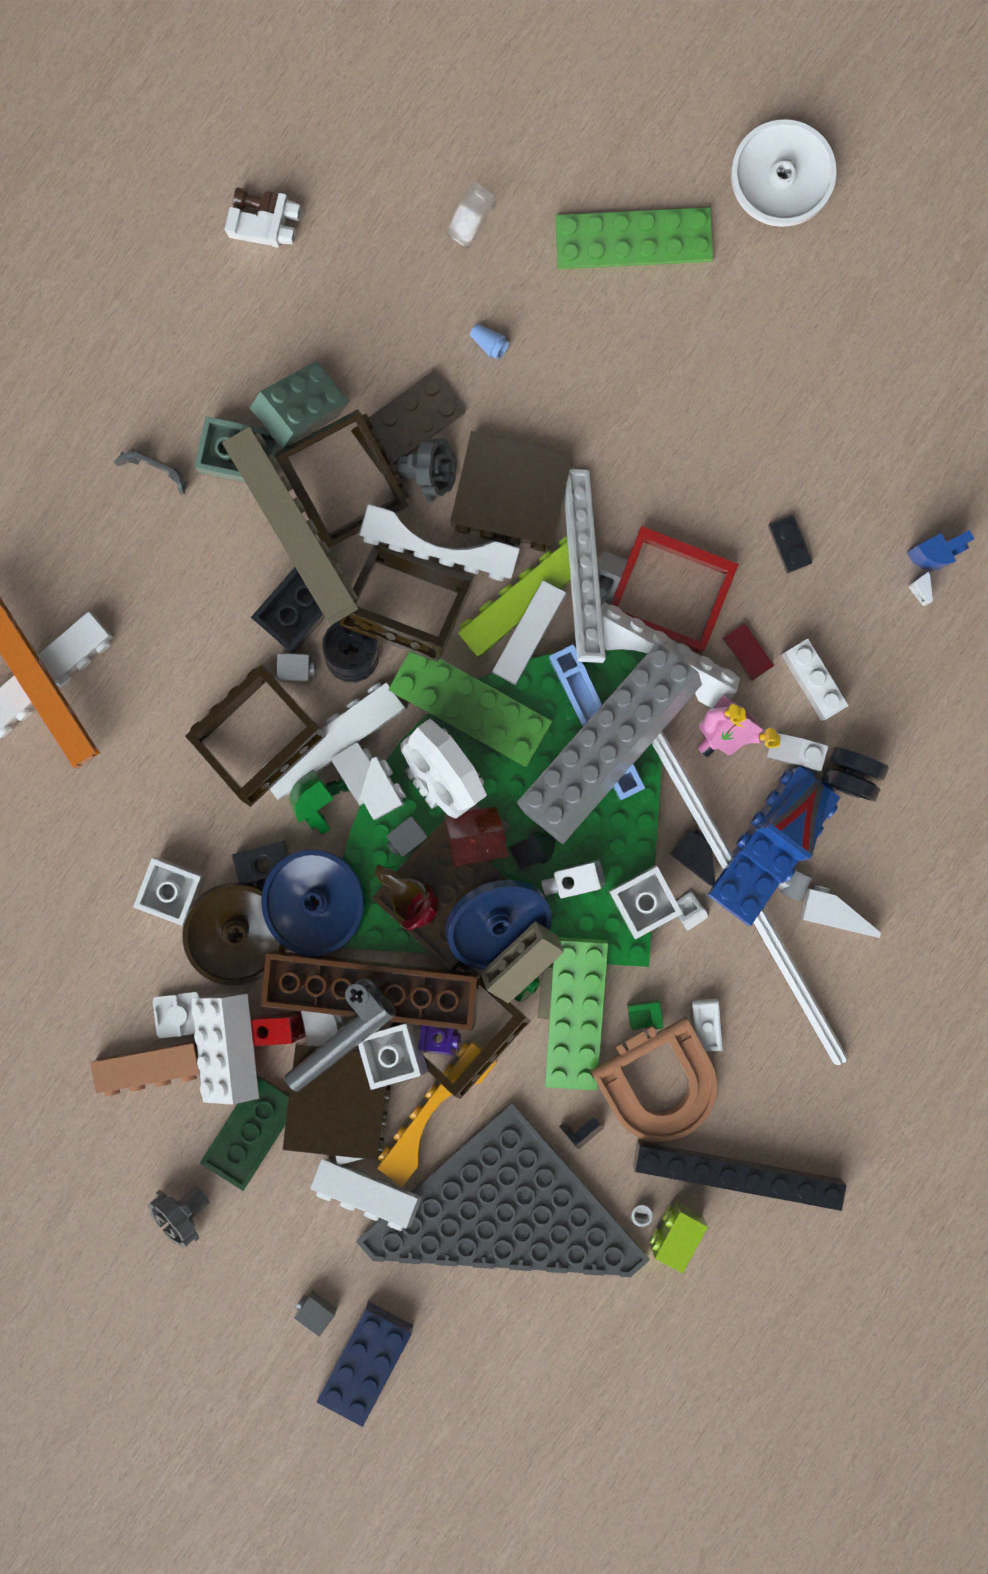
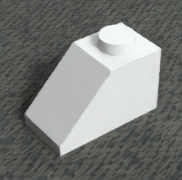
M777 733L780 735V746L769 748L767 758L798 767H806L815 772L822 770L828 746Z
M358 742L332 757L331 761L360 806L364 803L361 798V792L370 761L373 757L367 747L361 749Z

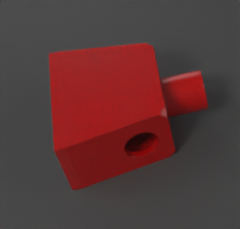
M301 1011L262 1015L251 1020L254 1046L292 1044L306 1037Z

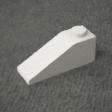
M814 885L813 890L807 888L800 919L880 938L881 932L839 897L829 894L830 888Z

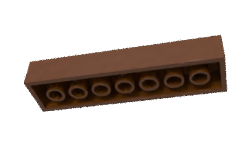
M274 950L266 953L261 999L262 1007L355 1017L358 1014L345 998L346 989L361 978H369L393 1004L396 1015L389 1020L391 1022L472 1031L475 1027L480 974L327 956H306ZM362 990L359 991L360 995L364 994Z

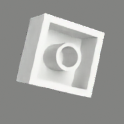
M158 857L151 858L133 907L183 926L187 912L197 899L206 875Z
M655 865L608 890L635 939L683 914L659 868Z
M403 1023L375 1031L358 1045L371 1090L415 1078L428 1072L423 1052L418 1050L419 1037L415 1024Z

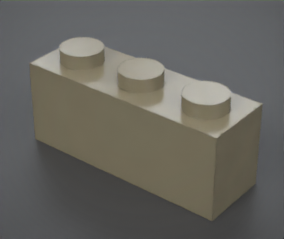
M535 921L480 973L486 990L507 1003L511 1002L548 966L564 953L558 936Z

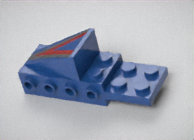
M799 766L784 771L779 778L780 783L776 789L772 790L766 797L764 807L752 818L751 826L747 832H744L737 840V846L732 852L734 854L707 894V896L747 926H752L778 885L792 878L796 871L794 867L797 862L811 858L816 840L824 829L823 823L827 818L832 817L838 808L836 804L841 797L834 793L835 789L825 782L821 783L814 778L815 774L806 767Z

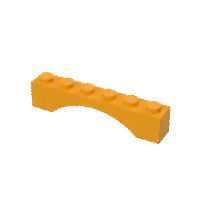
M474 1040L469 1045L464 1043L456 1053V1056L459 1057L454 1065L449 1063L442 1073L454 1082L484 1048ZM497 1059L487 1069V1071L478 1079V1081L475 1084L482 1083V1081L485 1079V1077L497 1063ZM441 1083L438 1086L433 1084L424 1096L427 1098V1101L422 1107L417 1105L409 1115L411 1122L406 1128L404 1126L399 1128L393 1137L396 1142L391 1148L386 1146L383 1149V1153H380L377 1158L380 1161L377 1169L401 1187L405 1185L419 1165V1145L425 1124L434 1110L452 1095Z

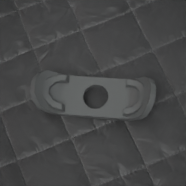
M134 449L126 453L121 452L120 456L114 461L116 466H122L127 463L138 465L142 461L168 473V477L177 483L180 495L185 494L187 482L184 481V475L177 468L172 469L141 455L140 451L136 452Z

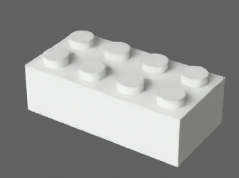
M213 994L192 998V1016L195 1024L194 1038L198 1051L197 1065L200 1070V1092L203 1102L237 1104L259 1099L248 994Z

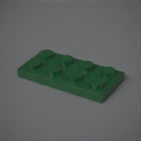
M258 1074L256 1075L259 1099L241 1102L236 1105L200 1162L201 1165L242 1191L245 1190L286 1124L289 1094Z

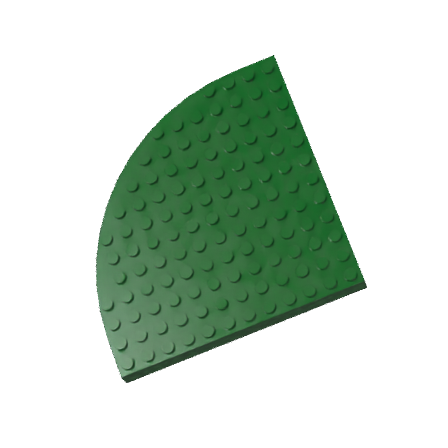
M605 650L606 659L603 663L582 662L602 705L647 653L631 650ZM553 654L530 659L516 685L494 673L478 679L481 682L551 720L550 727L527 768L430 713L425 715L386 759L393 772L389 777L393 784L399 783L406 795L402 799L404 805L379 819L373 820L366 805L363 803L359 807L350 830L343 859L354 868L361 879L366 896V909L360 929L352 940L342 948L430 953L372 899L384 885L377 878V865L380 864L383 867L391 868L396 872L423 844L421 842L404 857L400 853L395 856L386 844L390 841L386 836L413 816L428 836L445 821L506 879L523 881L539 889L545 896L551 909L552 926L550 931L558 937L608 940L607 965L649 967L651 931L635 939L608 890L653 867L656 863L662 761L652 743L633 763L645 789L623 800H619L612 787L564 844L554 838L556 841L555 849L548 862L544 864L539 862L520 871L510 846L529 838V834L534 832L553 836L524 814L517 801L583 726L549 660V656ZM427 720H433L439 727L448 731V734L457 743L476 772L480 774L478 776L479 779L482 777L484 781L483 788L487 796L475 805L510 824L497 848L452 823L453 817L449 816L439 805L431 809L425 800L426 796L423 797L420 794V788H416L412 783L414 780H410L404 772L409 765L401 752V743ZM600 859L606 885L603 888L565 898H560L559 892L545 895L542 880L553 878L555 871ZM568 877V878H567L568 884H569V885H574V880H573V878H572V877Z

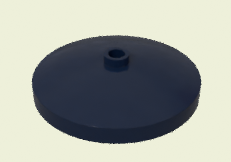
M305 850L287 856L272 869L263 887L262 913L267 928L281 945L297 954L319 956L342 948L356 935L364 919L366 896L360 877L347 861L328 851ZM315 899L319 900V905L315 904Z
M498 880L473 889L456 903L447 919L446 937L452 953L459 961L470 967L484 970L535 921L550 930L552 926V913L545 896L535 886L518 880Z

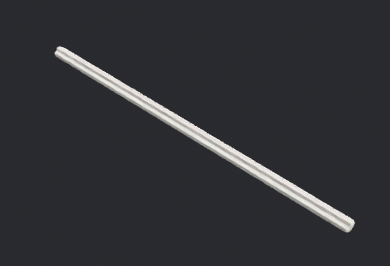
M661 731L652 742V745L724 870L733 854L663 731ZM762 909L754 921L756 928L833 1063L836 1065L843 1064L848 1060L845 1051L766 912Z

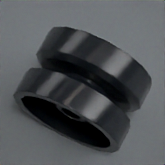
M834 747L830 761L842 768L843 771L828 768L825 770L821 782H825L836 788L837 791L849 796L876 802L881 789L877 784L867 780V778L876 781L885 780L889 767L865 755L844 748Z

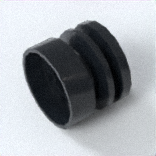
M340 620L327 629L323 637L322 650L328 670L333 676L347 683H357L371 676L379 664L377 639L340 626ZM349 651H354L355 658H349Z

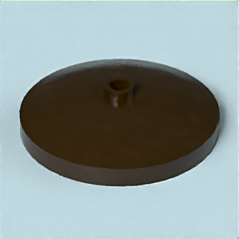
M225 883L207 890L190 906L182 927V942L187 959L203 977L223 985L248 984L264 977L266 953L273 950L285 951V947L273 937L265 923L261 904L263 889L247 883ZM234 928H238L237 932L235 933L229 932L232 931Z

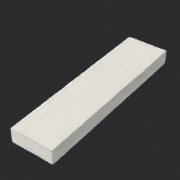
M542 581L492 672L514 685L517 684L564 600L566 592Z

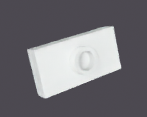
M718 998L692 1000L694 1030L705 1052L723 1051Z

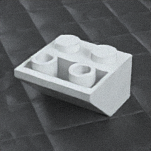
M374 757L370 761L361 792V798L373 820L379 819L404 805L402 799L406 797L399 783L393 784L389 777L393 772L387 761H381L378 757Z

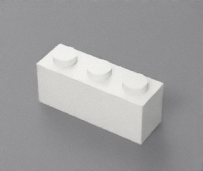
M809 639L781 654L821 721L848 707L847 702Z

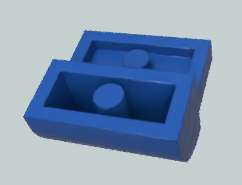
M968 530L946 542L942 533L911 549L907 554L916 566L924 570L935 571L956 561L954 556L969 549L967 543L975 538L971 531Z

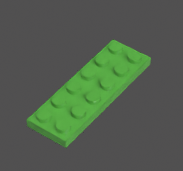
M711 207L555 215L558 270L712 262Z
M411 652L407 655L388 689L390 692L526 768L552 723L548 718L446 661L440 659L439 662H435Z
M558 937L564 953L553 962L545 1087L597 1090V1082L590 1070L599 1066L608 940Z

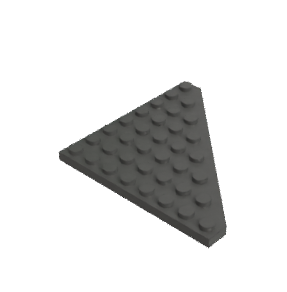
M512 1102L411 1191L422 1197L411 1227L403 1228L402 1231L396 1230L387 1225L389 1221L380 1218L356 1239V1243L371 1260L377 1262L397 1261L409 1264L429 1263L441 1266L457 1267V1265L473 1266V1268H509L510 1270L520 1271L541 1270L552 1273L573 1272L583 1273L584 1275L632 1277L650 1261L648 1255Z

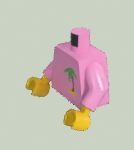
M725 695L720 698L713 708L706 712L705 718L699 724V728L706 738L697 748L706 757H709L717 748L727 755H732L744 745L763 743L764 740L765 746L769 748L780 746V735L777 734L775 729L768 728L764 733L751 713Z

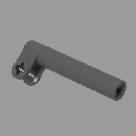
M361 978L346 989L345 998L358 1015L285 1075L286 1083L292 1090L300 1091L396 1015L393 1004L382 994L371 979ZM360 990L363 991V993H364L363 995H360V993H359Z

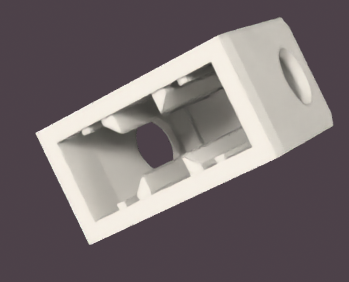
M600 859L557 870L554 872L553 878L542 880L545 895L559 892L560 898L598 890L606 885ZM568 877H572V878H573V880H574V885H569V884H568V882H567V878H568Z

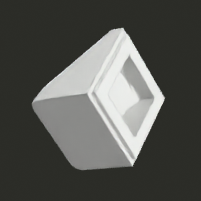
M929 571L909 585V589L922 606L928 605L933 601Z
M692 891L676 901L683 913L678 918L687 931L708 918L706 910Z

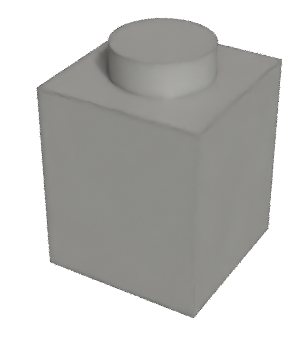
M277 654L278 681L311 682V676L315 677L316 662L311 661L310 655Z

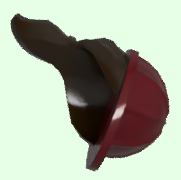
M380 864L377 865V878L382 884L390 887L392 890V905L395 914L401 920L402 926L412 930L432 922L437 915L439 904L430 886L424 885L417 879H402L393 869L383 867Z

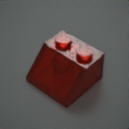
M496 806L467 811L456 819L449 815H444L453 868L502 860L508 857L504 830Z

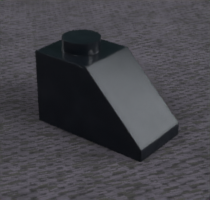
M688 829L669 854L712 887L715 883L711 847L706 842L707 840L701 831L696 829L693 832Z

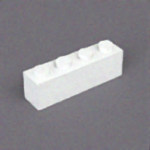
M329 1158L321 1160L310 1188L316 1191V1196L327 1201H331V1198L341 1202V1207L354 1211L355 1208L365 1211V1217L378 1221L379 1218L389 1221L387 1224L389 1227L400 1231L403 1228L411 1227L422 1199L417 1194L343 1164L338 1165L336 1161Z

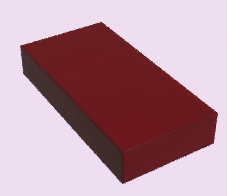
M745 623L723 638L751 681L774 666Z

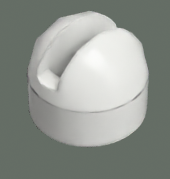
M644 1205L635 1207L631 1213L633 1223L639 1227L649 1225L653 1218L650 1208ZM635 1213L648 1214V1218H635Z

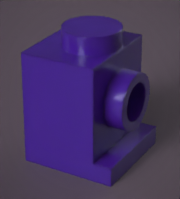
M421 1025L418 1050L432 1054H456V1049H459L461 1044V1034L458 1033V1029ZM438 1034L443 1035V1040L440 1043H436Z

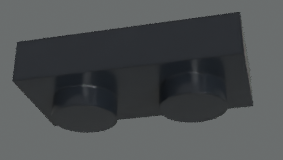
M794 515L768 525L787 574L812 564Z

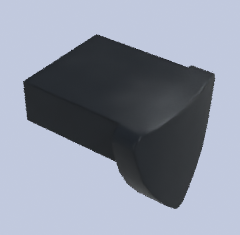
M534 832L529 834V838L510 846L520 871L539 862L541 864L548 862L554 853L556 841L550 835Z
M594 1117L576 1132L565 1121L559 1126L577 1149H581L604 1129V1126Z

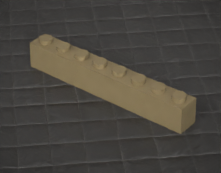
M248 427L224 441L222 444L330 625L358 610L354 602L358 599L351 585L345 587L341 579L345 577L338 563L332 565L328 557L332 553L324 541L319 543L315 537L319 531L311 519L305 520L302 513L306 510L298 497L293 499L289 491L293 488L286 476L284 475L280 478L276 470L280 466L273 454L267 456L263 448L267 447V444L259 432L254 434L251 428Z

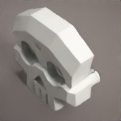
M429 719L421 724L413 734L402 741L401 752L409 765L404 772L410 780H414L412 782L414 786L420 788V794L423 797L426 796L425 800L431 809L439 805L449 816L456 819L487 796L483 788L484 781L482 777L480 779L478 777L480 774L476 772L471 762L451 735L448 734V731L439 727L433 720Z

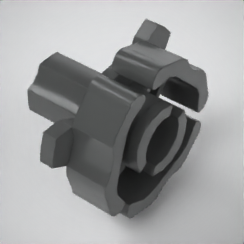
M428 438L426 442H421L417 454L400 456L399 461L396 463V471L400 479H416L417 485L422 486L421 492L425 494L427 501L432 502L436 499V496H443L447 491H451L455 483V476L450 475L451 472H455L457 469L455 454L452 452L449 442L443 438Z
M195 1186L179 1201L173 1197H168L161 1190L156 1192L157 1197L148 1204V1208L152 1218L160 1228L167 1222L170 1223L163 1230L164 1234L173 1243L178 1244L182 1248L189 1245L193 1240L197 1241L200 1237L194 1228L195 1223L192 1218L210 1203L202 1190Z

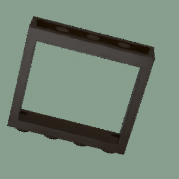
M358 409L274 453L296 496L304 506L308 518L313 521L319 531L317 533L321 542L324 541L328 548L359 533L364 515L329 533L288 457L356 422L395 497V499L380 507L392 510L394 513L408 507L405 499L409 495L403 483L398 485L393 477L398 474L391 460L385 461L382 452L386 450L380 438H373L369 430L373 428V425L367 413L362 415Z
M379 542L378 546H373L353 587L358 597L354 601L355 604H357L376 563L382 564L458 593L440 634L437 637L361 607H358V610L341 619L340 626L439 662L468 598L473 577L438 563L415 557L411 553H401L388 549L389 545Z
M262 665L251 670L247 678L239 686L233 687L229 691L228 696L221 703L214 705L209 710V714L201 721L195 723L190 728V732L185 735L238 798L250 807L327 736ZM267 682L306 725V728L241 787L204 745L203 741Z
M458 961L450 969L451 971H461L463 969L465 972L480 974L475 968L461 961ZM480 974L479 985L484 990H486L485 984ZM490 992L488 993L513 1017L454 1082L424 1055L428 1072L454 1097L459 1099L469 1091L531 1022L511 1002L507 1003ZM393 1022L392 1025H391V1027H392V1026L399 1025V1024H403V1023Z

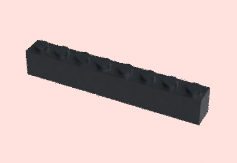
M637 1141L633 1162L634 1171L637 1173L842 1211L847 1186L839 1178Z

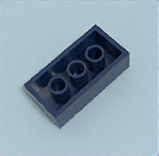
M368 1301L321 1388L316 1403L363 1427L412 1335L413 1325Z

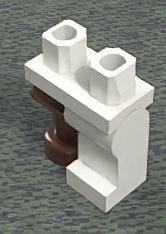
M237 187L233 196V207L229 208L224 230L228 237L233 239L272 245L278 248L280 243L294 244L296 230L295 228L285 226L286 218L299 221L302 207L300 204L290 201L286 194L266 192L263 196L248 195L247 189ZM247 205L258 209V212L255 215L241 212V210Z

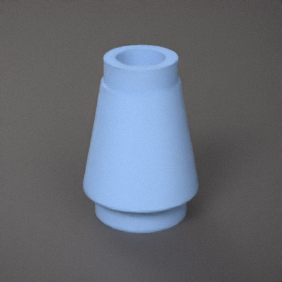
M479 323L474 326L470 333V337L474 339L490 358L500 359L509 347L506 336Z

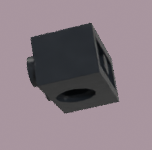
M286 841L232 854L239 882L254 886L263 884L262 879L267 878L272 869L281 860L289 856ZM260 858H266L269 861L270 868L267 872H261L257 868V862Z

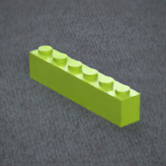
M567 536L558 543L561 546L554 553L549 550L539 559L541 564L535 569L529 567L519 575L521 580L516 585L512 586L510 583L499 592L501 597L494 603L491 600L485 603L479 609L481 612L479 616L474 620L469 617L459 626L461 631L458 632V635L478 659L518 626L542 581L560 590L571 582Z

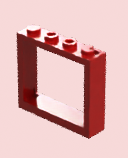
M641 526L610 605L619 606L643 542L725 574L699 641L622 611L632 618L640 619L653 630L665 633L668 638L678 644L681 643L688 646L696 654H702L705 652L739 564Z

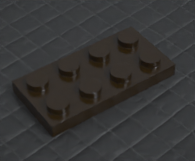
M434 370L371 415L369 419L373 428L369 430L374 439L380 438L386 450L382 452L385 461L391 460L392 464L395 465L399 461L400 456H407L420 446L421 442H426L428 438L434 437L463 416L465 411ZM356 426L351 430V433L382 474L359 427Z

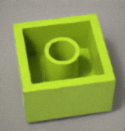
M675 1201L673 1206L669 1205L662 1216L664 1222L660 1230L658 1228L654 1230L650 1243H652L651 1249L656 1260L683 1274L708 1226L703 1215Z

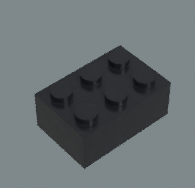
M294 567L251 618L290 653L294 654L323 622L325 616L296 567Z

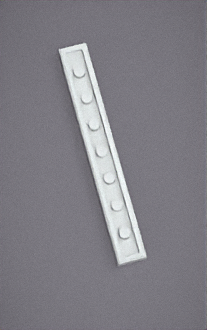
M569 469L564 491L577 661L603 663L606 656L590 470Z

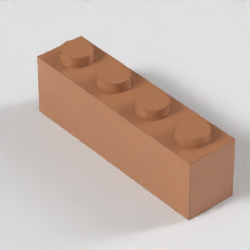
M195 1041L100 1058L90 1063L96 1094L104 1092L105 1096L119 1094L120 1089L129 1087L130 1091L142 1090L146 1088L145 1084L155 1083L156 1087L171 1084L172 1079L181 1078V1082H187L197 1079L196 1075L200 1074L197 1065L198 1051Z

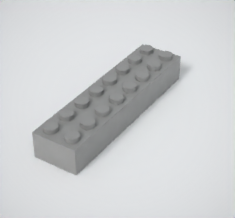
M657 642L517 801L523 813L564 844L702 686L699 672Z

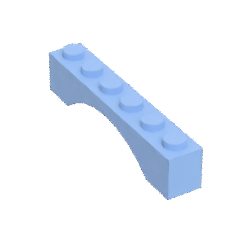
M571 645L549 656V660L582 726H584L602 704L583 663L577 661V651L574 645ZM632 765L613 786V789L618 799L623 800L645 789L634 765Z

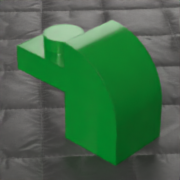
M312 770L298 780L291 789L289 796L290 806L299 823L305 820L312 830L316 827L322 835L330 830L325 817L319 809L332 801L333 797L327 786L316 772Z

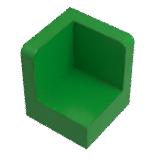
M658 1000L627 1004L630 1028L632 1030L647 1028L651 1025L655 1029L664 1028L660 1002Z

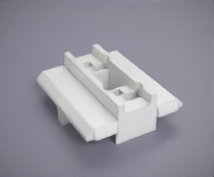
M198 992L153 997L155 1025L159 1039L195 1034L192 998L199 997Z

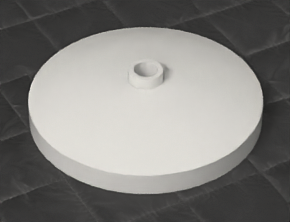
M788 119L770 121L752 130L740 143L731 167L733 191L743 209L758 221L779 227L794 226L814 217L830 198L837 175L835 157L826 139L811 126Z

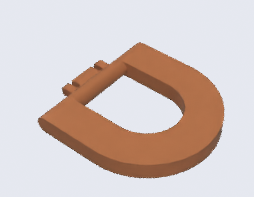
M687 1017L680 1019L657 1033L652 1025L647 1027L649 1037H646L643 1030L624 1040L628 1046L627 1049H624L622 1043L615 1045L620 1054L590 1070L618 1121L626 1130L641 1139L653 1142H669L683 1138L700 1127L713 1109L717 1096L716 1073ZM669 1042L687 1076V1092L683 1100L676 1107L667 1111H652L645 1108L638 1101L621 1068Z

